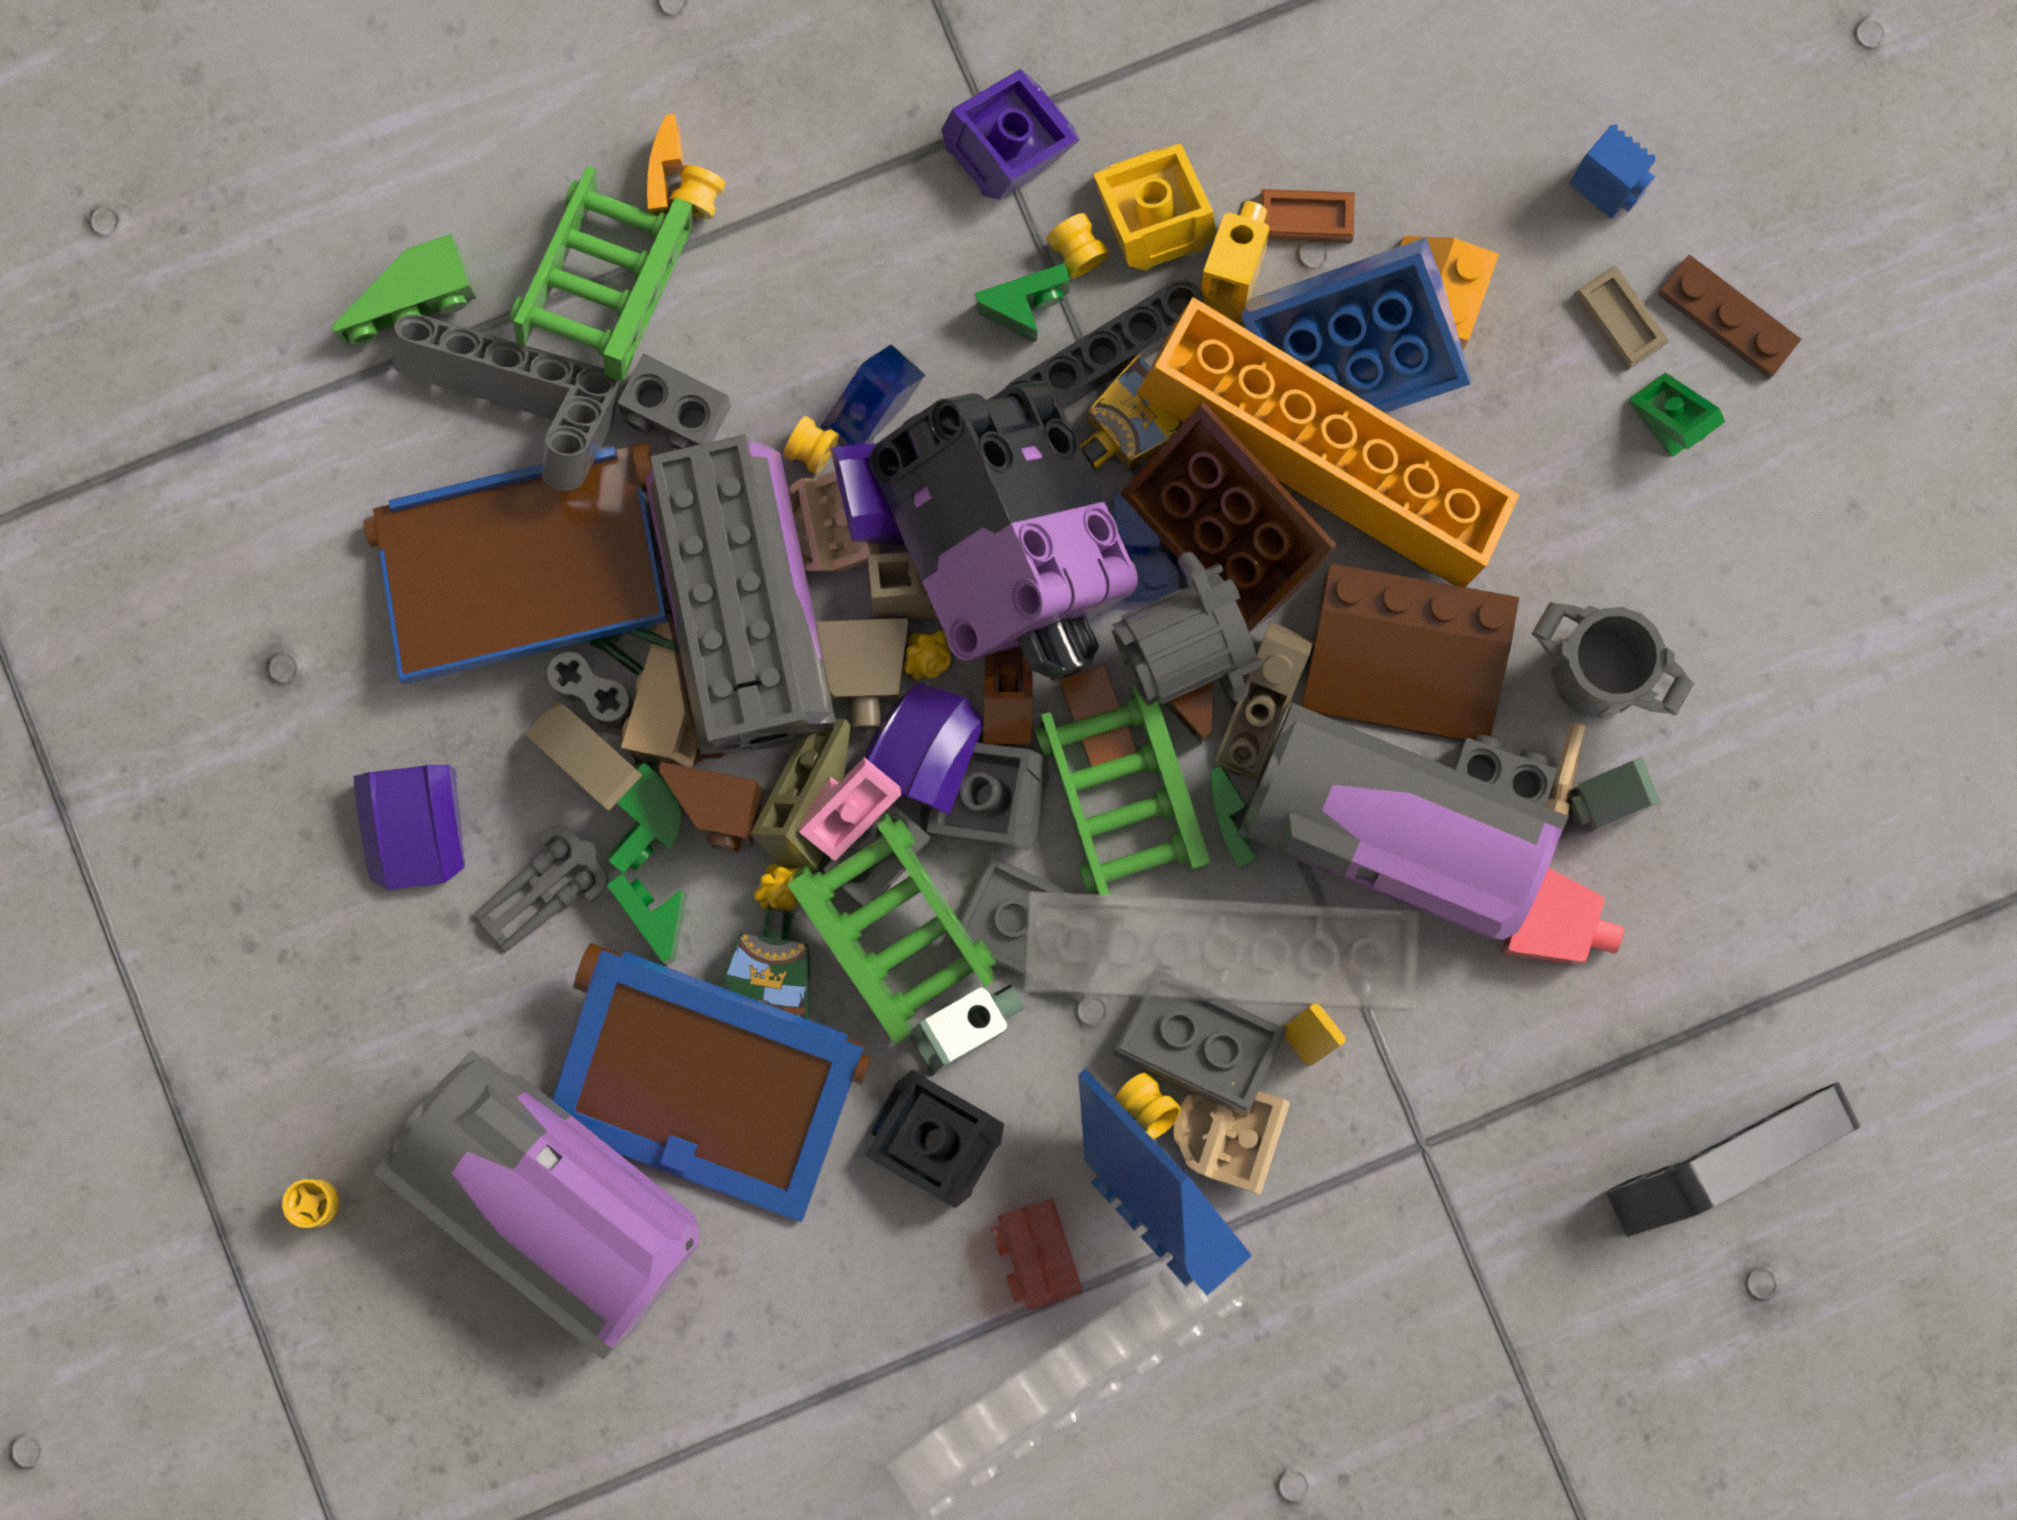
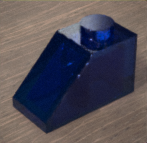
M890 344L861 364L820 428L824 431L831 429L838 433L837 443L840 446L870 444L904 408L926 375L897 348Z

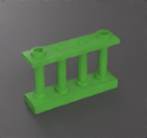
M587 166L580 182L573 180L569 186L565 198V207L567 209L526 296H518L510 314V323L514 324L516 343L522 346H526L533 328L537 327L599 350V355L604 358L605 376L623 382L693 228V204L675 197L668 213L661 212L659 215L650 213L597 193L596 168ZM590 210L653 233V239L656 240L650 252L644 250L640 254L582 233L579 230ZM574 249L634 271L635 277L638 279L632 291L626 289L624 292H620L562 271L561 269L570 250ZM552 288H556L614 309L620 318L614 330L608 328L604 332L546 311L543 307Z
M1134 685L1130 692L1132 699L1125 701L1126 706L1057 728L1055 727L1051 712L1041 715L1040 722L1042 727L1035 729V735L1042 756H1052L1084 854L1086 864L1080 865L1079 870L1086 892L1096 891L1098 901L1108 899L1110 896L1106 882L1177 860L1178 864L1186 862L1189 872L1208 867L1211 863L1159 703L1157 701L1147 706ZM1130 724L1134 728L1142 726L1147 744L1140 746L1141 751L1070 773L1062 749L1063 745ZM1147 769L1148 773L1157 772L1162 789L1155 791V797L1085 819L1076 791ZM1161 814L1163 818H1172L1177 835L1170 837L1171 842L1102 864L1099 863L1092 836Z
M885 813L879 817L877 827L883 834L882 837L823 875L820 872L813 875L807 865L803 866L789 876L787 885L888 1035L897 1044L912 1034L913 1022L910 1018L915 1016V1009L973 972L976 973L984 987L993 982L991 966L995 965L996 962L981 939L975 943L973 942L910 848L916 842L906 825L900 819L893 823L889 815ZM895 852L910 876L849 915L847 912H844L840 915L829 900L834 897L833 891ZM921 892L937 916L877 955L873 951L867 955L857 941L861 937L860 931ZM948 932L964 956L908 992L902 994L899 991L893 994L884 981V978L888 976L887 971Z

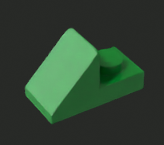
M1063 263L976 292L975 307L978 314L1032 341H1037L1038 330L1029 306L1036 304L1037 308L1043 309L1054 306L1064 300L1063 295L1068 294L1070 291V278L1065 264Z
M1666 372L1628 399L1638 416L1671 456L1677 455L1685 448L1688 450L1725 423L1719 407Z
M620 874L607 884L608 888L661 961L667 966L676 960L687 894L680 890L651 911L648 906L655 899L641 880L637 878L630 882L624 874Z

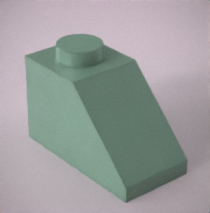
M1642 757L1579 783L1572 788L1574 797L1569 800L1576 821L1579 825L1586 824L1589 833L1640 814L1661 802Z

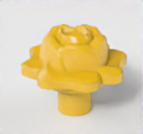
M943 630L932 635L917 632L909 637L907 641L909 647L906 650L907 660L903 666V670L907 674H911L914 680H920L925 676L937 678L940 673L947 671L951 665L952 658L951 649Z
M777 863L771 864L766 868V875L760 878V886L753 894L754 899L760 901L759 904L763 910L773 908L774 910L791 912L795 909L799 902L787 883L789 876L800 868L786 869L785 867H780Z

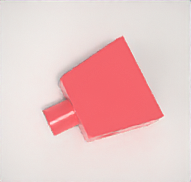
M1548 868L1540 890L1518 933L1505 939L1501 953L1510 956L1580 965L1586 962L1590 947L1616 954L1623 938L1624 927L1599 919L1605 900L1603 896Z

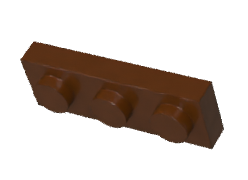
M1690 254L1657 294L1769 380L1802 340Z

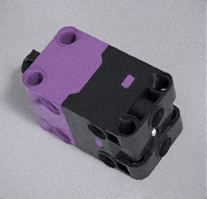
M1039 380L1007 387L987 400L975 393L944 398L907 419L902 426L876 443L870 453L872 473L881 487L945 632L952 653L957 658L967 661L1020 646L1029 669L1049 677L1051 681L1055 682L1069 678L1087 669L1099 648L1088 620L1131 595L1137 586L1138 575L1136 567L1130 560L1119 536L1116 522L1106 507L1080 449L1077 435L1066 418L1054 387L1047 381Z

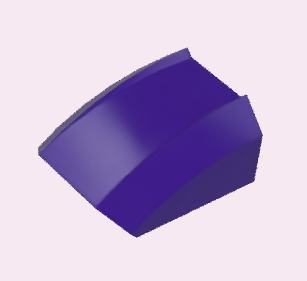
M1022 69L1015 71L953 108L941 128L947 153L955 157L981 189L983 196L997 200L1002 199L1032 179L1080 140L1074 126L1041 86Z
M876 443L832 447L830 450L851 542L905 546L906 544L889 505L870 467V453Z
M917 683L889 711L873 736L863 758L865 757L900 786V796L950 815L983 727V719L966 697Z
M424 765L366 772L353 776L363 850L371 881L387 890L447 882L465 868L456 771L450 765Z

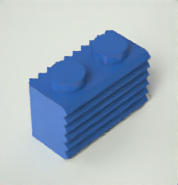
M1617 124L1610 125L1584 156L1569 185L1610 218H1613L1621 208L1629 213L1656 177L1649 172L1655 162V154L1648 155L1647 148L1640 149V142L1633 143L1632 136H1625V130L1618 131Z

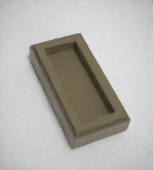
M1616 265L1575 292L1574 295L1628 370L1669 342V339Z

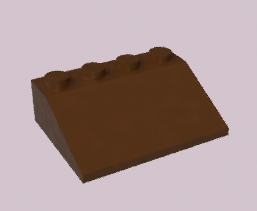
M1205 402L1197 407L1119 494L1178 559L1183 553L1191 552L1205 569L1216 564L1222 566L1223 571L1218 573L1223 581L1232 579L1236 586L1240 599L1235 600L1249 633L1273 616L1303 586L1336 547V543Z
M1330 563L1324 574L1313 637L1314 641L1301 707L1325 716L1457 740H1464L1466 738L1474 740L1476 734L1491 737L1512 645L1519 597Z

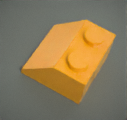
M1404 236L1401 246L1425 237ZM1426 237L1443 280L1463 351L1472 333L1499 253L1456 238Z

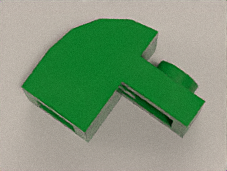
M640 760L633 767L642 776L616 803L636 822L605 856L622 873L629 866L634 871L637 870L648 859L654 850L649 845L654 838L670 850L680 832L682 813L678 799L666 781Z

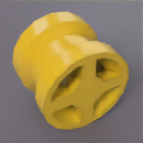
M685 164L680 172L682 182L679 189L672 192L669 199L670 203L672 204L676 197L693 204V216L708 220L713 219L716 212L714 201L717 195L724 192L726 182L709 170Z
M804 416L792 432L784 449L783 457L791 462L796 460L806 464L809 472L818 475L831 456L830 449L836 446L839 434L831 429L827 431L816 427L813 419Z

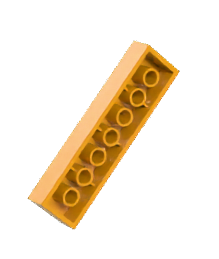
M1194 297L1172 326L1136 392L1137 396L1182 423L1188 419L1200 404L1205 402L1277 480L1452 585L1466 587L1487 566L1519 497L1518 493Z

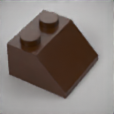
M661 762L660 774L696 828L707 839V843L711 844V848L739 853L740 846H753L754 838L750 833L758 820L764 793L757 780Z

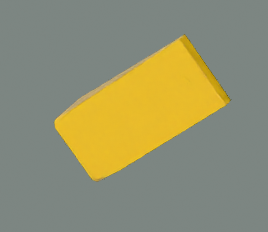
M1319 1003L1308 1006L1282 1027L1287 1029L1284 1038L1306 1065L1315 1064L1346 1042V1037Z

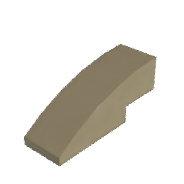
M558 699L525 733L529 739L608 811L642 776Z

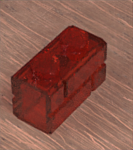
M1053 1198L997 1216L1000 1226L993 1227L991 1230L999 1255L1009 1254L1015 1270L1014 1273L1006 1275L1014 1303L1024 1301L1028 1311L1083 1293Z

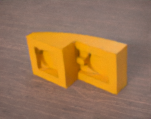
M675 114L665 115L656 134L649 160L647 177L648 209L650 213L659 215L661 212L668 213L670 209L666 175L680 174L684 166L680 130Z

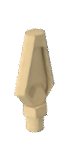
M1570 722L1558 764L1551 799L1548 798L1546 804L1547 808L1567 816L1571 808V804L1567 803L1572 790L1586 726Z

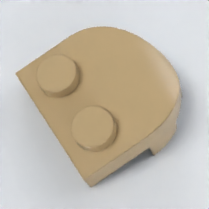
M835 471L815 479L801 478L788 488L789 493H791L790 501L806 571L841 572L868 563V555L881 554L879 544L851 542Z
M1258 1091L1245 1118L1228 1110L1227 1107L1211 1102L1197 1094H1189L1180 1106L1181 1114L1174 1123V1140L1179 1144L1181 1153L1186 1160L1185 1163L1195 1172L1216 1181L1261 1195L1290 1102Z

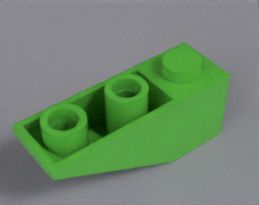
M452 234L407 248L332 325L334 333L343 344L350 342L352 345L367 343L378 336L377 332L394 327L395 322L403 316L412 314L426 316L438 311L441 314H450L465 308L467 301L475 299L476 295L463 257Z

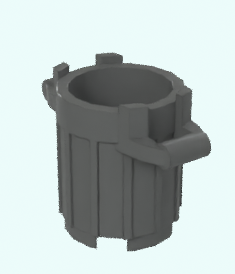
M1183 553L1178 559V566L1184 573L1187 586L1121 615V621L1112 624L1114 629L1111 631L1124 664L1129 662L1139 681L1134 686L1147 706L1157 701L1163 704L1218 678L1233 700H1243L1248 695V688L1242 676L1262 667L1263 662L1261 658L1256 659L1251 636L1235 600L1240 599L1238 590L1232 579L1223 581L1218 573L1223 571L1220 564L1205 569L1193 553Z
M1549 602L1532 632V635L1538 640L1544 650L1554 658L1551 674L1554 676V682L1558 690L1557 694L1577 713L1582 712L1590 716H1596V718H1603L1617 712L1622 713L1634 705L1650 712L1677 716L1694 685V682L1690 680L1681 666L1674 661L1675 653L1669 648H1665V643L1656 626L1641 613L1624 607L1603 608L1599 610L1589 605L1583 609L1574 605ZM1564 616L1578 623L1575 629L1561 643L1551 639ZM1664 672L1675 679L1661 702L1655 698L1659 694L1651 690L1661 679Z

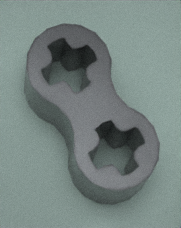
M563 652L556 655L550 661L547 668V678L550 685L562 698L586 704L590 714L605 727L617 728L624 725L625 720L631 715L634 702L629 692L620 682L596 676L588 662L581 655L574 652ZM566 669L571 672L577 669L581 680L577 684L571 681L566 684L565 679L561 675ZM617 694L616 700L620 704L619 709L616 712L612 709H607L604 712L605 708L600 703L601 699L604 696L612 699Z

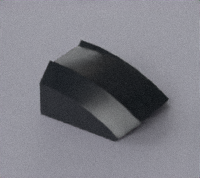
M911 1070L895 1084L868 1130L863 1155L956 1209L972 1196L976 1183L996 1148L1001 1145L1004 1123Z

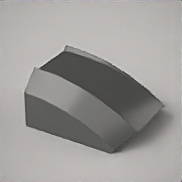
M976 743L950 815L922 804L920 816L923 831L928 834L1028 851L1039 835V820L1045 787L1049 780L1046 758L1029 749Z

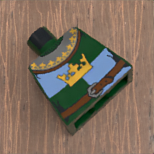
M766 909L762 936L740 933L721 987L810 1020V946L805 943L790 941L794 913Z

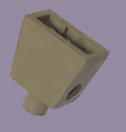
M908 618L817 621V632L832 702L836 704L851 703L853 729L867 730L879 728L881 724L880 702H895L900 699L904 673L903 666L905 664L907 641L909 638Z

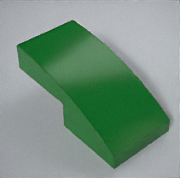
M1218 766L1212 770V793L1217 820L1230 853L1238 867L1245 869L1259 860L1247 839L1237 836L1239 826L1234 819L1246 812L1248 805L1225 769Z

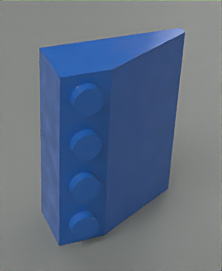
M1426 237L1251 298L1241 315L1248 331L1384 413L1471 384L1443 280Z
M1085 1068L1078 1075L1084 1158L1085 1162L1097 1175L1091 1181L1092 1185L1109 1204L1116 1198L1121 1202L1115 1210L1134 1231L1141 1225L1147 1230L1140 1237L1159 1259L1166 1253L1172 1257L1166 1265L1185 1287L1194 1281L1208 1296L1252 1255L1190 1177Z

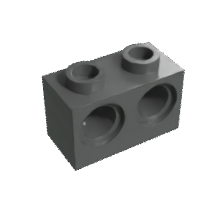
M644 353L617 402L622 414L626 415L623 420L626 424L645 434H649L650 430L654 429L668 436L665 442L677 450L713 442L731 408L727 394ZM658 389L664 393V396L657 406L647 408L639 404L640 397L645 391ZM700 410L706 414V418L699 427L693 429L686 428L681 425L682 417L686 412Z
M1476 734L1474 740L1466 738L1461 742L1453 769L1468 775L1467 764L1469 760L1473 758L1483 759L1489 764L1491 769L1490 779L1486 783L1516 794L1513 789L1515 775L1527 774L1536 784L1535 795L1532 798H1528V800L1546 807L1558 771L1557 768L1547 765L1549 758L1528 750H1521L1520 756L1502 750L1503 742L1482 734Z
M892 803L882 815L887 813L893 823L899 819L902 820L916 842L910 848L918 858L931 844V837ZM878 819L836 861L825 854L823 859L828 864L823 869L824 873L876 841L879 830L877 827ZM895 852L871 866V874L865 881L860 883L848 881L840 886V888L861 907L883 894L906 871Z

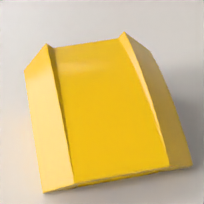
M1181 143L1145 152L1108 165L1092 173L1111 227L1129 267L1148 271L1152 266L1195 251L1200 253L1216 236L1214 212Z

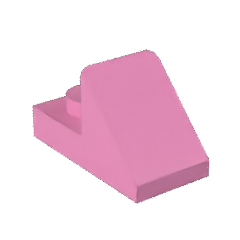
M864 757L839 783L832 777L826 780L801 823L799 833L836 861L901 795L900 786Z

